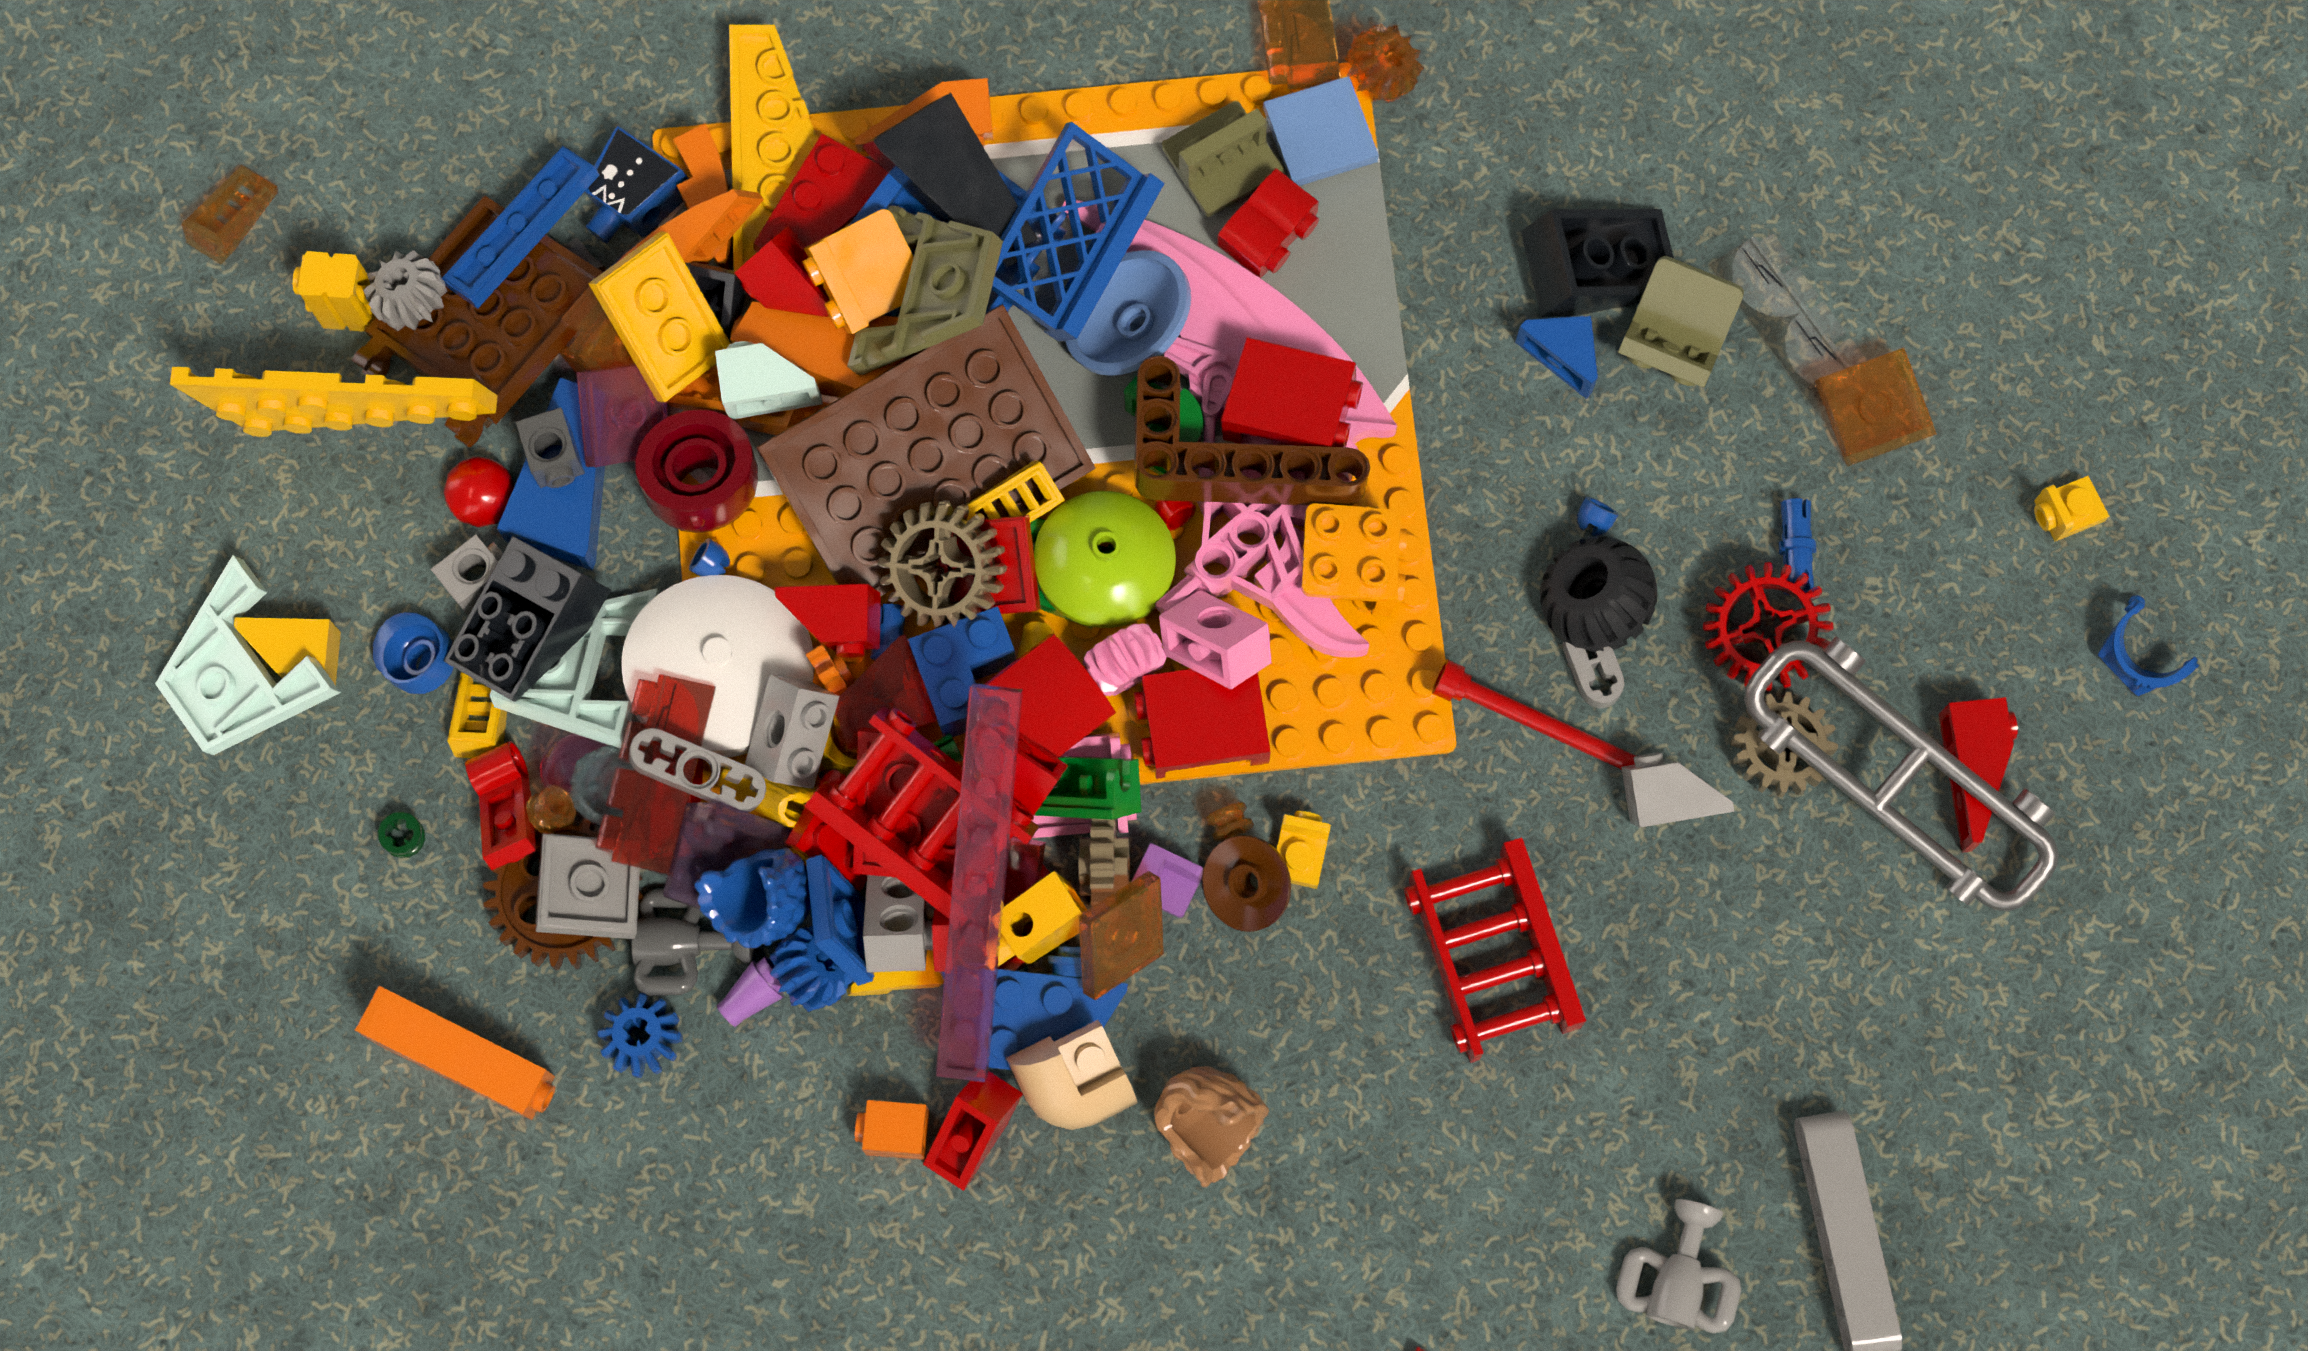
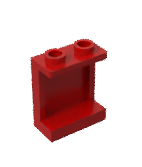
M1247 337L1221 419L1223 440L1241 444L1244 434H1249L1295 446L1346 447L1351 424L1345 422L1349 408L1357 409L1363 388V382L1356 380V362Z
M1192 669L1142 676V691L1134 692L1138 721L1147 720L1149 737L1141 738L1145 767L1154 766L1156 779L1165 778V773L1168 771L1250 760V766L1269 764L1271 750L1258 672L1233 689H1229Z

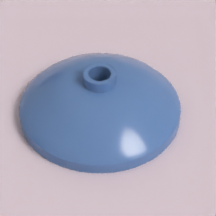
M1150 250L1125 253L1078 338L1065 341L1071 355L1085 369L1106 376L1123 375L1136 371L1144 360L1153 356H1161L1179 336L1190 311L1191 288L1186 274L1173 259L1165 254Z

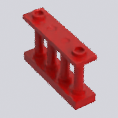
M883 706L869 721L881 733L841 785L834 784L832 786L825 781L814 792L805 804V807L961 928L980 903V900L973 896L975 894L973 887L1013 836L1027 845L1039 826L1032 821L1034 816L1024 805L1015 800H1010L1008 803L914 730L917 725L907 714L896 708L890 711ZM897 744L920 763L881 814L871 816L856 805L858 803L856 796ZM937 775L959 792V794L919 845H912L910 847L896 836L897 830L895 827L934 776ZM977 806L995 820L998 825L958 876L951 875L949 877L935 866L936 860L934 857L972 808Z
M1522 837L1503 844L1499 852L1501 858L1495 860L1496 865L1428 886L1420 868L1411 872L1408 880L1410 886L1404 888L1405 898L1411 914L1416 915L1420 913L1456 1020V1024L1450 1025L1454 1044L1459 1054L1467 1052L1470 1063L1479 1061L1484 1054L1480 1043L1482 1041L1546 1021H1550L1552 1025L1559 1023L1562 1034L1581 1029L1586 1022ZM1502 883L1503 887L1511 885L1517 903L1511 905L1510 911L1442 931L1433 904ZM1514 929H1518L1520 933L1527 931L1533 948L1527 950V956L1460 977L1457 976L1449 949ZM1532 974L1535 978L1543 977L1549 994L1543 996V1002L1473 1023L1465 995Z

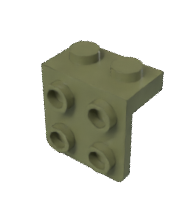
M1660 257L1656 262L1618 353L1627 356V359L1638 367L1647 369L1654 367L1669 373L1674 381L1682 385L1694 386L1696 384L1705 388L1744 297L1743 288L1738 284L1671 257Z

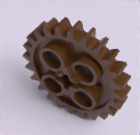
M571 812L566 813L562 825H558L555 818L551 814H547L545 828L539 829L534 823L536 851L526 855L520 861L508 863L491 870L498 876L497 880L484 882L483 887L488 892L496 894V897L485 901L483 905L488 911L499 912V914L494 916L489 921V924L494 930L506 928L499 940L505 946L517 941L513 953L520 959L532 950L531 962L537 967H540L546 957L549 956L551 967L555 970H560L564 957H568L571 965L578 969L580 968L582 954L586 953L596 963L599 961L597 947L600 945L605 946L611 951L616 950L611 937L535 932L536 924L526 922L527 911L531 906L537 904L539 876L531 875V867L535 860L540 858L543 833L610 839L612 830L607 824L602 825L594 832L595 822L591 816H586L580 826H577L576 819ZM621 836L614 838L617 840H623ZM639 874V881L642 880L641 874ZM640 891L638 894V901L642 900L643 895Z

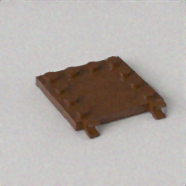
M486 196L477 203L428 258L429 261H433L438 267L442 277L505 208ZM545 235L478 309L446 287L448 291L441 296L444 308L434 309L431 312L432 322L425 319L420 320L416 331L406 325L397 331L375 317L364 330L371 340L354 354L352 361L363 369L362 373L365 376H385L390 367V359L394 354L426 377L474 379L498 395L496 413L477 415L476 419L471 421L456 420L449 417L445 422V426L456 434L454 437L470 448L479 440L483 432L484 421L488 419L497 425L601 306L588 283L603 272Z

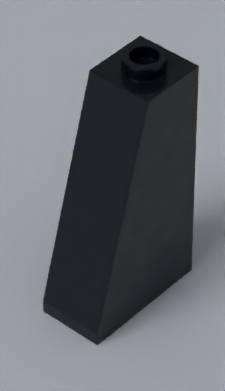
M952 93L936 99L863 144L866 152L939 221L945 223L954 221L992 231L1001 238L1018 208L1016 201ZM1026 220L1021 228L1025 249L1026 246L1038 239ZM1013 243L1008 252L1015 251ZM1016 256L1005 258L1002 263L1007 268L1017 263Z

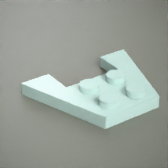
M232 555L155 683L202 751L212 755L341 693L317 659L308 655L276 684L245 639L234 627L235 617H242L267 593L245 561Z
M658 589L605 600L589 631L516 702L491 689L490 698L494 707L624 750L633 715L630 701L590 700L606 635L627 636L633 621L640 611L659 594Z

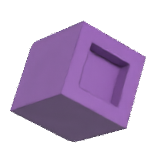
M1150 843L1130 884V895L1171 915L1182 918L1203 877V868Z

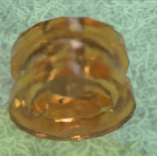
M555 785L548 786L540 793L533 795L528 799L526 805L529 821L534 828L545 834L558 832L562 827H566L573 822L576 815L575 805L570 795L564 789Z
M1245 802L1222 807L1205 818L1207 825L1214 826L1215 832L1212 834L1214 842H1221L1238 836L1254 826L1252 819L1244 816V812L1247 810Z

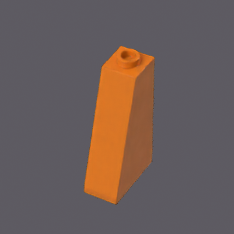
M752 302L745 315H741L736 319L730 338L732 343L748 341L754 344L763 343L815 378L821 395L843 397L915 355L912 354L867 374L857 375L847 367L856 332L853 334L847 333L844 326L837 329L830 316L823 317L766 309L760 302ZM882 315L868 322L869 326L865 328L893 326L897 324L898 317Z
M381 986L377 988L355 1029L356 1032L376 1045L530 1120L533 1119L537 1111L543 1113L555 1093V1086L551 1085L555 1076L546 1069Z

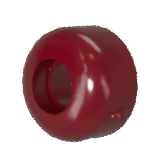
M688 410L667 417L657 423L646 434L638 448L635 459L636 476L647 505L656 517L670 527L681 531L701 533L725 527L737 520L748 509L755 497L758 485V465L749 438L737 422L716 411ZM705 467L717 469L715 475L703 484L689 485L682 482L687 474L696 469Z

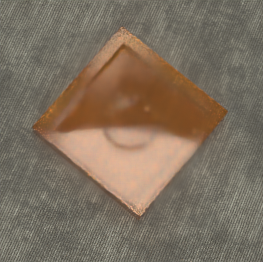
M1905 348L1815 380L1848 467L1937 434Z
M1150 871L1142 874L1079 915L1083 993L1093 1000H1097L1164 955L1161 878Z

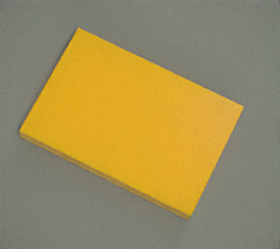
M658 232L588 283L648 387L659 402H666L717 363L715 351L727 349L731 344L668 232Z

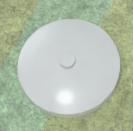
M708 575L688 579L667 588L645 605L633 621L627 633L622 652L624 689L638 720L646 729H655L663 709L670 707L674 687L677 685L666 730L664 731V726L669 709L665 710L658 727L659 730L724 757L747 754L770 674L813 683L814 667L805 655L813 650L812 641L807 628L775 597V591L747 578L730 575Z

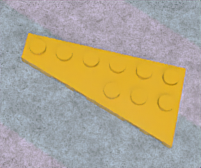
M729 25L732 189L758 192L764 198L763 202L733 235L734 271L738 270L757 253L753 250L755 239L818 140L775 25Z
M172 367L170 378L171 386L214 410L217 417L232 421L243 427L244 433L257 437H267L272 434V431L280 430L306 434L312 432V428L318 427L344 431L352 429V426L356 424L390 427L393 426L394 421L406 420L418 424H431L435 421V418L443 417L471 421L475 420L477 415L496 413L498 395L476 380L463 378L415 377L412 380V385H407L396 380L386 379L384 375H366L365 383H341L342 376L340 373L265 370L262 372V378L257 379L250 375L236 373L234 369L215 368L214 377H198L191 373L192 370L189 367Z

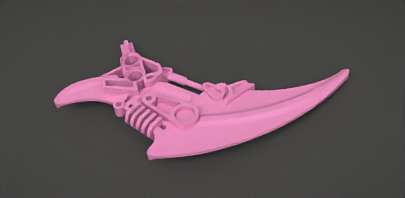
M1076 200V203L1084 202V201ZM1097 205L1078 208L1081 224L1096 232L1101 224ZM1148 220L1143 221L1126 253L1150 250L1165 254L1180 266L1190 284L1191 306L1186 323L1179 337L1165 352L1164 357H1168L1176 363L1180 374L1189 380L1190 393L1202 404L1204 421L1203 442L1215 443L1216 422L1224 412L1247 337L1353 362L1333 338L1313 319L1264 280L1224 255L1187 236ZM1357 365L1356 380L1363 382L1362 394L1357 409L1349 408L1345 420L1346 423L1351 424L1346 447L1358 449L1355 443L1364 438H1390L1396 434L1397 424ZM1244 434L1241 443L1291 445L1249 434ZM1199 468V476L1209 477L1214 475V472L1210 469ZM1252 469L1241 472L1247 478L1252 479L1262 476L1259 472ZM1301 471L1289 473L1291 477L1297 480L1309 478L1307 474ZM1350 473L1337 474L1338 478L1343 481L1351 482L1353 475ZM1197 502L1204 517L1202 546L1197 551L1195 560L1184 569L1186 577L1155 603V608L1161 614L1199 590L1214 597H1221L1234 589L1272 609L1298 638L1321 653L1346 658L1362 657L1368 653L1369 642L1357 633L1343 618L1330 598L1308 597L1302 592L1304 531L1293 527V524L1304 526L1305 512L1309 505ZM1221 512L1225 513L1231 521L1210 538L1211 521ZM1279 532L1284 543L1280 550L1274 539V536ZM1246 533H1253L1258 535L1262 541L1255 545H1247L1241 542L1239 537ZM1266 560L1267 565L1254 575L1256 585L1244 580ZM1211 563H1219L1228 570L1222 575H1211L1204 568Z

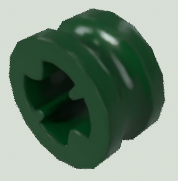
M396 812L387 816L381 822L378 829V840L381 846L392 856L410 858L422 849L425 842V830L422 824L411 814ZM406 824V828L413 833V837L410 842L404 839L406 845L398 847V843L390 835L393 829L400 831L398 825Z

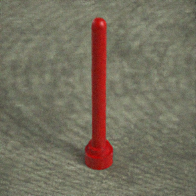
M1447 659L1438 674L1432 694L1450 702L1452 698L1458 701L1465 698L1621 770L1623 766L1635 765L1634 757L1636 755L1472 681V675L1464 672L1465 667Z

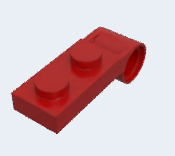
M508 741L466 760L465 768L468 778L479 796L482 858L490 869L494 870L505 864L520 861L526 855L536 851L529 772L517 746L512 741Z

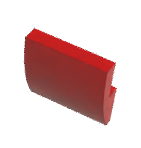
M1049 634L978 688L997 717L1057 758L1116 713L1088 671L1055 634Z

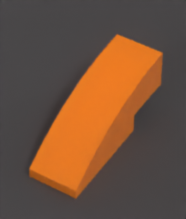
M706 123L673 138L678 154L691 177L677 185L687 210L699 203L730 191L723 163ZM733 236L713 257L717 267L732 270L734 259Z

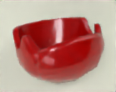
M475 456L460 461L448 473L444 487V497L448 509L460 522L480 528L500 522L515 484L510 473L501 463L492 458Z

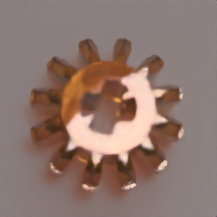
M1382 23L1370 27L1366 32L1362 31L1353 39V42L1350 44L1352 49L1348 51L1344 59L1352 66L1347 76L1356 78L1359 82L1356 92L1368 90L1371 102L1383 99L1386 103L1396 101L1403 94L1406 95L1415 88V85L1418 83L1417 77L1420 76L1424 67L1416 60L1419 58L1422 50L1412 48L1410 45L1412 35L1402 37L1400 36L1397 24L1386 28Z

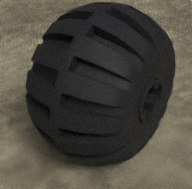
M1606 536L1588 537L1586 541L1580 539L1569 544L1571 549L1566 552L1562 549L1553 558L1555 564L1548 565L1542 578L1540 602L1549 628L1563 642L1590 652L1604 651V647L1608 646L1614 650L1627 645L1626 639L1631 636L1636 639L1644 631L1642 624H1649L1657 603V584L1648 560L1635 547L1616 538H1608Z

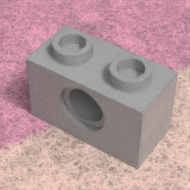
M770 674L745 765L757 770L764 778L772 782L814 789L839 696L810 681Z

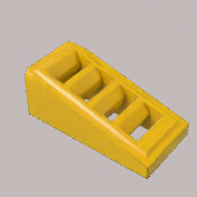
M1034 460L966 504L969 507L967 520L975 516V512L983 508L989 519L1000 518L992 504L998 498L1010 516L1029 515L1030 522L1052 510L1065 500L1040 461ZM1031 478L1044 496V499L1039 502L1036 501L1025 483ZM1016 488L1028 507L1022 513L1008 493Z
M461 672L447 741L455 757L473 758L504 744L507 711L495 708L492 702L471 701V696L490 697L491 689L485 685L473 684V678ZM469 715L489 716V721H470Z

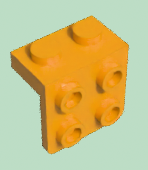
M881 209L804 248L808 259L802 261L814 286L823 285L830 299L824 305L837 329L844 326L847 333L853 334L869 326L868 322L902 305L914 256L893 214L889 210Z
M1320 503L1310 504L1305 512L1302 592L1308 597L1372 601L1371 615L1390 617L1396 602H1403L1405 593V574L1398 573L1399 557H1405L1407 546V529L1400 528L1401 509Z

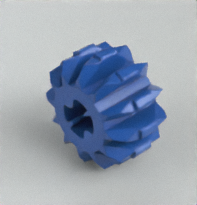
M813 926L801 928L798 931L794 930L790 935L788 934L787 938H783L777 944L778 947L775 948V951L769 956L775 965L770 975L778 979L781 984L778 992H786L790 996L792 1006L801 1004L808 1012L814 1009L818 1010L826 1005L831 1006L840 1000L841 996L846 993L848 985L853 981L815 944Z
M644 993L638 995L635 1008L632 1007V1004L626 997L620 998L619 1006L623 1012L619 1016L610 1010H606L604 1013V1017L613 1024V1027L598 1030L597 1035L600 1039L611 1041L601 1049L602 1056L606 1059L616 1057L613 1068L619 1073H622L631 1065V1072L635 1078H642L645 1063H648L649 1068L655 1074L661 1073L662 1066L657 1058L661 1055L669 1061H674L677 1058L676 1053L667 1047V1043L677 1044L683 1041V1035L680 1032L670 1030L680 1021L678 1015L674 1012L664 1015L667 1003L661 998L650 1006L649 997ZM643 1025H646L645 1031L650 1035L649 1040L645 1044L638 1040L637 1046H634L635 1040L630 1036L631 1032L636 1027L643 1031Z

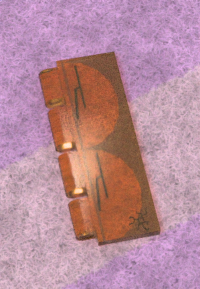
M1257 0L1259 11L1262 12L1260 14L1264 48L1267 50L1265 58L1270 84H1287V89H1302L1341 79L1330 0Z

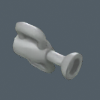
M1676 1199L1674 1203L1675 1212L1678 1218L1685 1223L1677 1254H1672L1668 1258L1646 1247L1630 1250L1623 1259L1616 1286L1618 1302L1627 1310L1646 1312V1317L1677 1328L1695 1330L1697 1326L1710 1333L1727 1331L1735 1319L1741 1294L1740 1279L1731 1270L1718 1267H1701L1700 1261L1696 1260L1704 1229L1712 1228L1721 1221L1723 1212L1702 1203ZM1646 1262L1659 1271V1274L1654 1282L1651 1295L1636 1297L1635 1294L1642 1266ZM1720 1282L1722 1286L1715 1314L1712 1318L1700 1309L1703 1299V1284Z

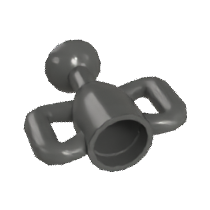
M687 888L655 889L645 893L639 905L640 918H637V934L632 939V956L636 967L634 982L640 992L649 996L682 995L690 992L697 983L698 969L695 957L699 956L701 951L733 950L736 958L743 963L750 964L754 961L755 948H744L738 941L734 943L727 942L723 933L718 931H701V928L697 926L701 911L697 901L698 894L695 891ZM654 908H688L682 920L669 917L656 918L653 910ZM679 963L684 972L681 976H649L654 966H670Z

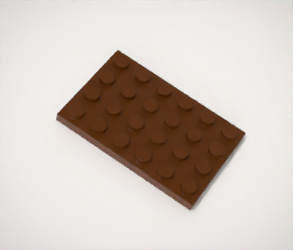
M1003 304L986 312L982 326L916 353L756 447L836 584H869L879 591L881 596L895 588L893 583L889 585H882L880 583V579L883 576L890 574V568H884L877 563L879 558L891 555L881 544L886 538H895L890 530V526L897 521L905 523L903 513L907 510L914 509L919 513L920 505L926 502H931L936 509L939 502L948 500L954 512L957 506L968 504L1034 460L1040 461L1058 490L1096 468ZM1032 478L1027 480L1025 483L1036 501L1039 502L1044 499ZM1016 488L1008 492L1021 513L1028 509ZM999 498L992 502L1000 517H1010ZM983 508L975 512L976 515L981 513L985 519H989ZM927 528L919 535L913 545L911 556H918L928 552L929 541L934 538V528ZM936 559V560H934V561H931V562H928V563H934V564H936V563H938V559Z

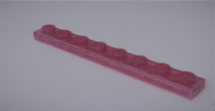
M972 684L970 686L936 1076L978 1082H985L988 1077L1023 689Z

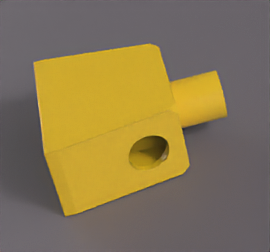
M1053 871L992 916L999 931L978 944V948L993 969L1015 955L1020 960L1030 964L1096 922L1071 883ZM1033 921L1032 931L1027 936H1023L1025 925Z

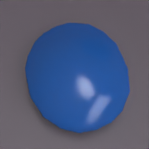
M399 613L386 620L379 628L373 642V660L376 668L395 687L409 694H425L437 689L452 674L454 667L444 662V659L451 649L453 642L449 634L433 620L417 613ZM423 654L422 659H421L420 664H419L418 669H417V668H416V662H417L418 658Z

